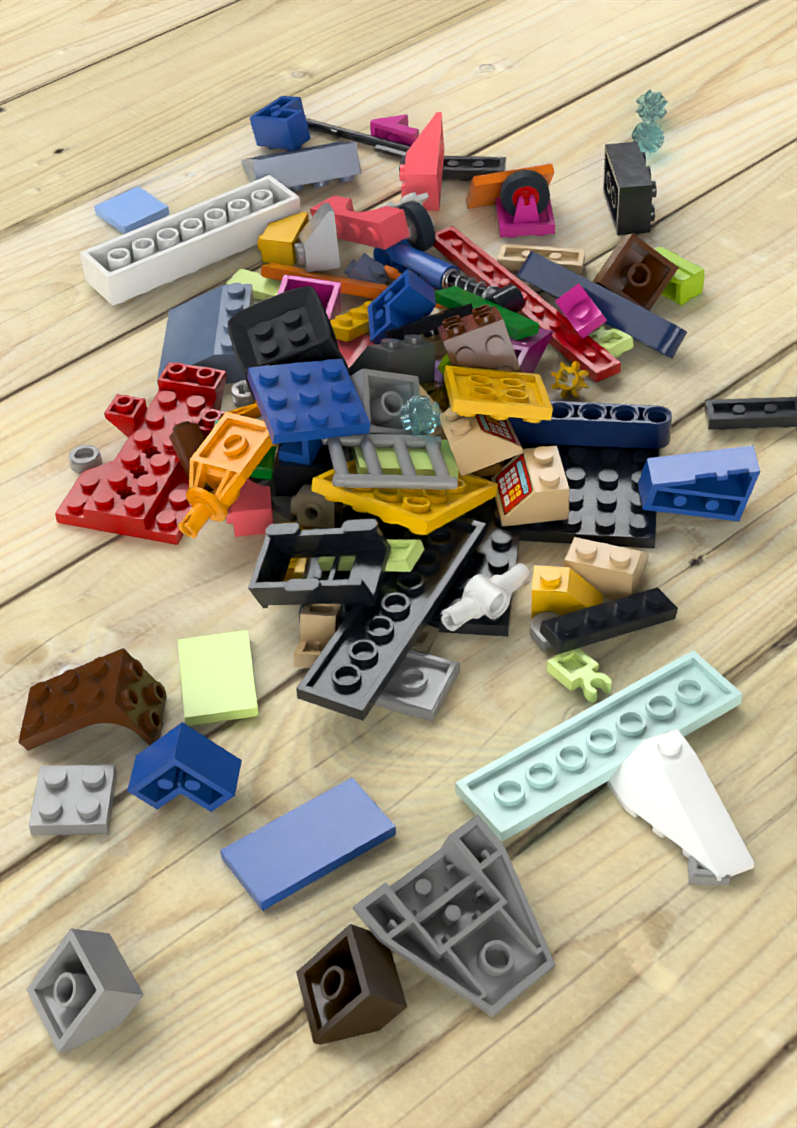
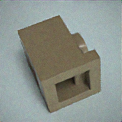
M304 484L297 495H294L291 500V514L297 516V523L302 526L328 529L337 528L343 520V503L328 501L324 498V495L311 491L312 485Z

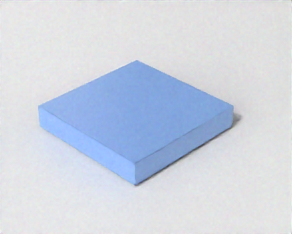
M139 186L94 206L96 215L123 234L170 215L167 205Z

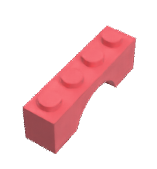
M335 195L310 208L313 217L323 203H329L334 210L337 239L386 250L410 236L403 209L384 206L371 211L354 212L350 198Z
M249 477L240 488V496L227 510L226 521L227 524H233L235 537L266 534V528L274 524L270 486L252 482L251 479L253 477Z

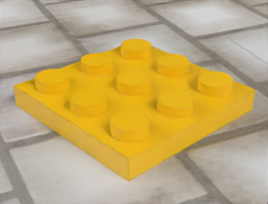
M445 365L444 381L452 412H456L463 417H474L476 414L489 415L496 420H507L509 417L522 418V420L529 423H540L541 420L551 421L553 407L540 374Z

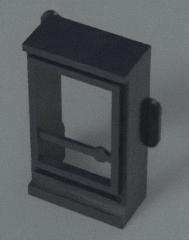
M375 519L347 520L343 523L342 528L300 530L298 523L271 524L266 528V536L248 586L249 591L262 608H268V605L338 603L375 605L392 548L379 529ZM356 556L349 579L335 580L341 557ZM335 557L328 580L311 578L284 581L291 558Z

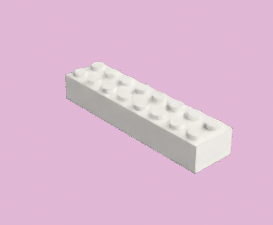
M271 175L265 176L80 252L85 281L112 306L124 303L132 297L147 293L151 289L173 282L179 277L194 273L205 266L220 262L226 257L241 253L257 245L259 235L263 234L269 223L301 213L300 197Z

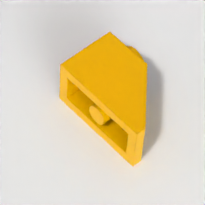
M301 212L267 225L263 234L259 235L257 243L258 250L262 254L263 263H277L289 266L296 264L295 243H299V234L309 222L308 212Z
M534 565L531 620L542 612H554L564 615L603 603L604 595L570 567Z

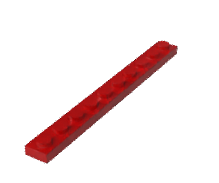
M450 226L435 232L433 247L470 278L474 277L477 283L482 281L486 287L497 286L502 288L507 284L516 286L521 291L525 301L524 308L517 314L539 323V328L552 330L553 335L549 344L572 363L574 361L578 362L579 369L581 371H588V377L597 383L621 372V362L588 335L582 339L564 315L457 228Z

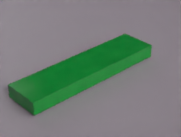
M453 286L434 291L436 303L448 309L472 303L473 309L486 304L490 307L496 306L504 320L509 337L515 340L530 337L539 332V323L460 287Z

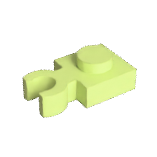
M603 324L595 329L596 331L588 335L615 358L634 348L632 336L616 328L607 331Z
M580 648L558 654L547 661L548 673L571 692L578 687L582 688L584 697L592 703L597 701V690L595 688H601L607 694L611 692V679L603 673H598L599 664Z

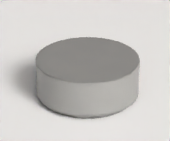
M81 445L74 448L69 453L71 469L81 474L83 471L100 466L102 464L100 450L92 445Z

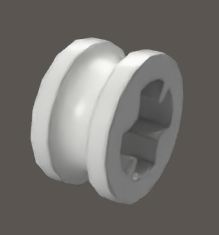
M246 380L236 382L232 386L233 404L236 407L241 408L255 404Z

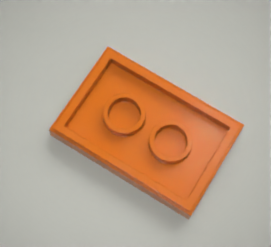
M553 164L474 176L466 198L467 209L495 205V198H501L500 192L503 182L508 176L517 171H535L545 178L549 186L555 173Z

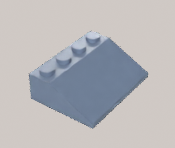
M339 141L301 148L299 150L241 159L242 166L250 183L271 175L292 192L304 190L303 185L313 183L314 187L327 186L331 179L338 178L339 183L355 180L354 175L361 174L356 142Z
M232 283L221 285L169 310L158 378L167 364L174 362L225 370L227 374L225 384L246 380L233 350L228 332V320L236 313L254 305L252 284Z

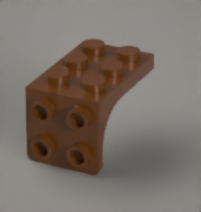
M488 304L479 306L472 310L471 315L460 318L459 315L445 319L442 322L443 325L438 327L451 366L521 372L504 320L496 306L490 307Z
M124 648L103 657H97L89 663L75 669H69L63 674L44 682H38L30 687L18 743L28 751L84 727L109 723L134 731L148 745H151L160 739L167 697L165 688Z

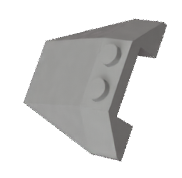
M478 814L450 834L441 849L390 887L385 882L353 907V910L380 943L491 1017L496 1015L555 966L505 846Z

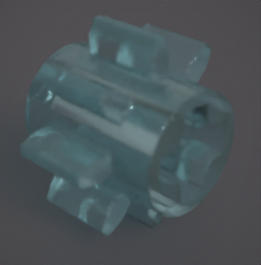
M649 89L636 100L637 104L640 105L636 113H638L643 122L652 121L655 124L667 114V110L664 107L668 104V101L665 100L661 92L652 93Z
M653 120L649 124L646 122L639 123L632 132V142H638L641 152L646 153L648 151L649 153H654L658 151L664 142V132L660 130L662 126Z
M414 396L407 401L406 406H401L402 416L400 418L404 430L411 428L413 436L429 435L435 430V426L441 425L439 403L431 404L428 396Z

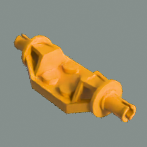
M256 401L255 404L225 412L191 457L189 489L186 492V498L192 508L178 524L179 530L184 535L196 538L208 519L217 522L224 521L228 515L227 510L240 496V488L271 446L276 447L277 444L272 443L264 420L256 419L262 416ZM206 482L214 489L212 494L204 490Z

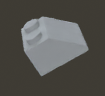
M323 203L300 232L299 243H295L296 259L299 265L304 266L306 272L341 268L335 215L329 203Z
M361 369L350 376L371 423L369 434L422 435L418 376Z
M72 928L26 989L58 1053H66L120 1026L144 995L110 933Z

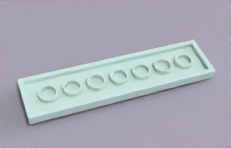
M693 650L455 782V793L475 815L478 814L497 838L503 842L609 781L618 767L643 740L674 729H678L683 737L740 705L743 694Z

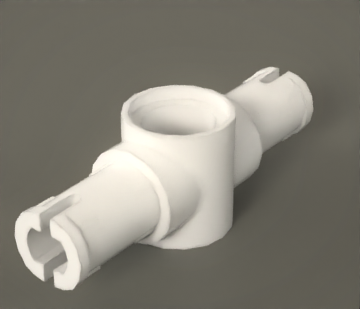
M518 563L504 574L494 575L489 579L482 574L474 576L467 583L462 599L442 611V623L448 630L455 631L473 618L479 619L483 615L490 619L500 617L507 609L512 593L530 583L531 573L524 564Z

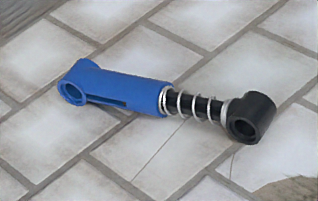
M406 238L386 250L375 248L373 251L374 260L380 262L383 266L388 265L396 268L400 273L409 269L437 290L457 286L515 313L524 308V297L516 286L507 284L502 288L497 286L486 287L484 282L477 283L474 277L468 279L465 273L460 274L456 266L411 247Z

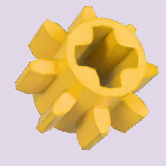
M576 361L572 363L571 367L560 362L561 369L558 372H551L556 381L551 388L553 390L562 389L560 397L566 399L569 393H572L574 397L579 399V391L582 388L589 389L584 380V377H587L589 372L586 370L578 372L579 363ZM569 374L575 377L572 379L573 385L571 387L565 384L568 381Z

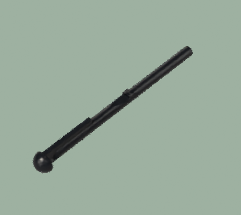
M306 118L308 129L332 135L337 139L341 137L373 146L377 152L401 158V155H406V152L411 147L406 144Z

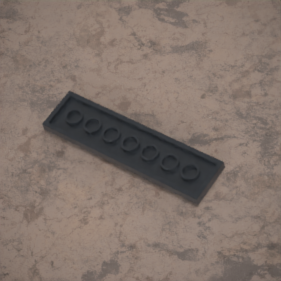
M459 516L426 535L414 534L408 528L400 540H421L424 551L411 572L385 571L375 605L367 606L365 603H356L297 686V698L364 721L486 535V523Z

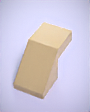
M305 604L300 613V642L294 652V667L311 668L339 628L341 604Z

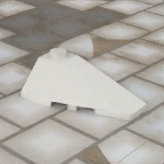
M678 729L643 740L618 767L609 781H607V785L626 812L634 818L639 815L653 826L652 831L661 838L666 836L680 846L684 856L689 858V855L693 856L701 869L710 870L715 874L717 881H721V878L727 874L731 877L754 868L755 863L697 754Z

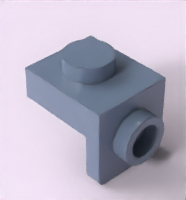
M363 253L358 262L352 259L344 271L348 278L383 285L388 279L384 266Z

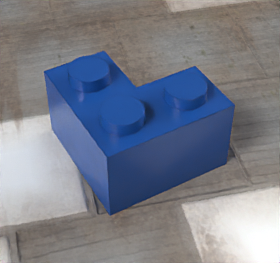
M281 96L249 117L257 146L293 151L301 149L302 145L311 139L301 97Z
M405 270L368 305L370 342L375 345L381 344L382 339H387L385 331L428 316L436 306L434 288L411 270Z
M182 722L136 755L127 792L157 810L179 794H182L212 812L235 796L242 760Z

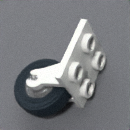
M413 192L401 198L402 202L393 204L392 201H389L379 206L378 208L388 206L404 210L410 233L406 240L411 247L424 252L434 245V221L422 205L429 197L427 192L420 195Z

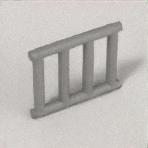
M361 434L321 439L322 444L328 445L335 471L332 479L334 487L446 490L456 489L458 486L457 478L450 476L441 453V436ZM342 446L361 447L369 474H349ZM375 447L394 448L402 475H383ZM408 448H426L436 476L417 475Z

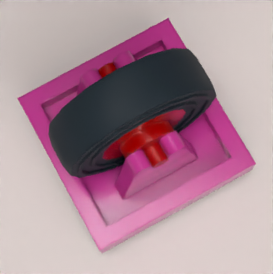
M521 170L508 176L501 187V198H495L500 237L517 238L519 236L555 234V220L550 200V191L545 178L532 170Z

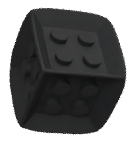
M311 286L292 289L243 309L228 320V332L233 350L245 374L254 402L256 399L247 379L248 368L342 359L347 371L349 369L343 355L339 351L337 339L318 294Z

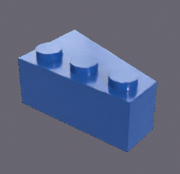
M754 446L647 458L638 481L643 510L740 521L761 472Z

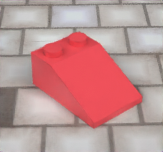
M436 112L406 152L405 164H400V181H405V183H402V198L413 192H416L417 195L427 192L429 197L422 205L426 210L440 211L445 150L442 112Z

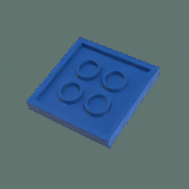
M342 359L248 368L247 379L273 444L369 434L371 423Z

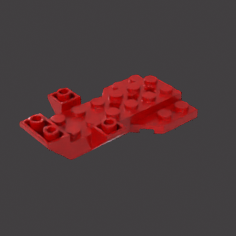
M169 362L157 380L159 391L148 408L145 398L116 394L104 415L128 439L114 461L88 469L80 474L55 512L57 523L178 545L184 535L179 530L178 524L184 519L192 506L186 498L189 480L169 436L173 433L172 429L174 426L184 421H190L191 424H199L206 439L214 428L215 420H220L225 414L224 411L220 410L227 377L226 371Z

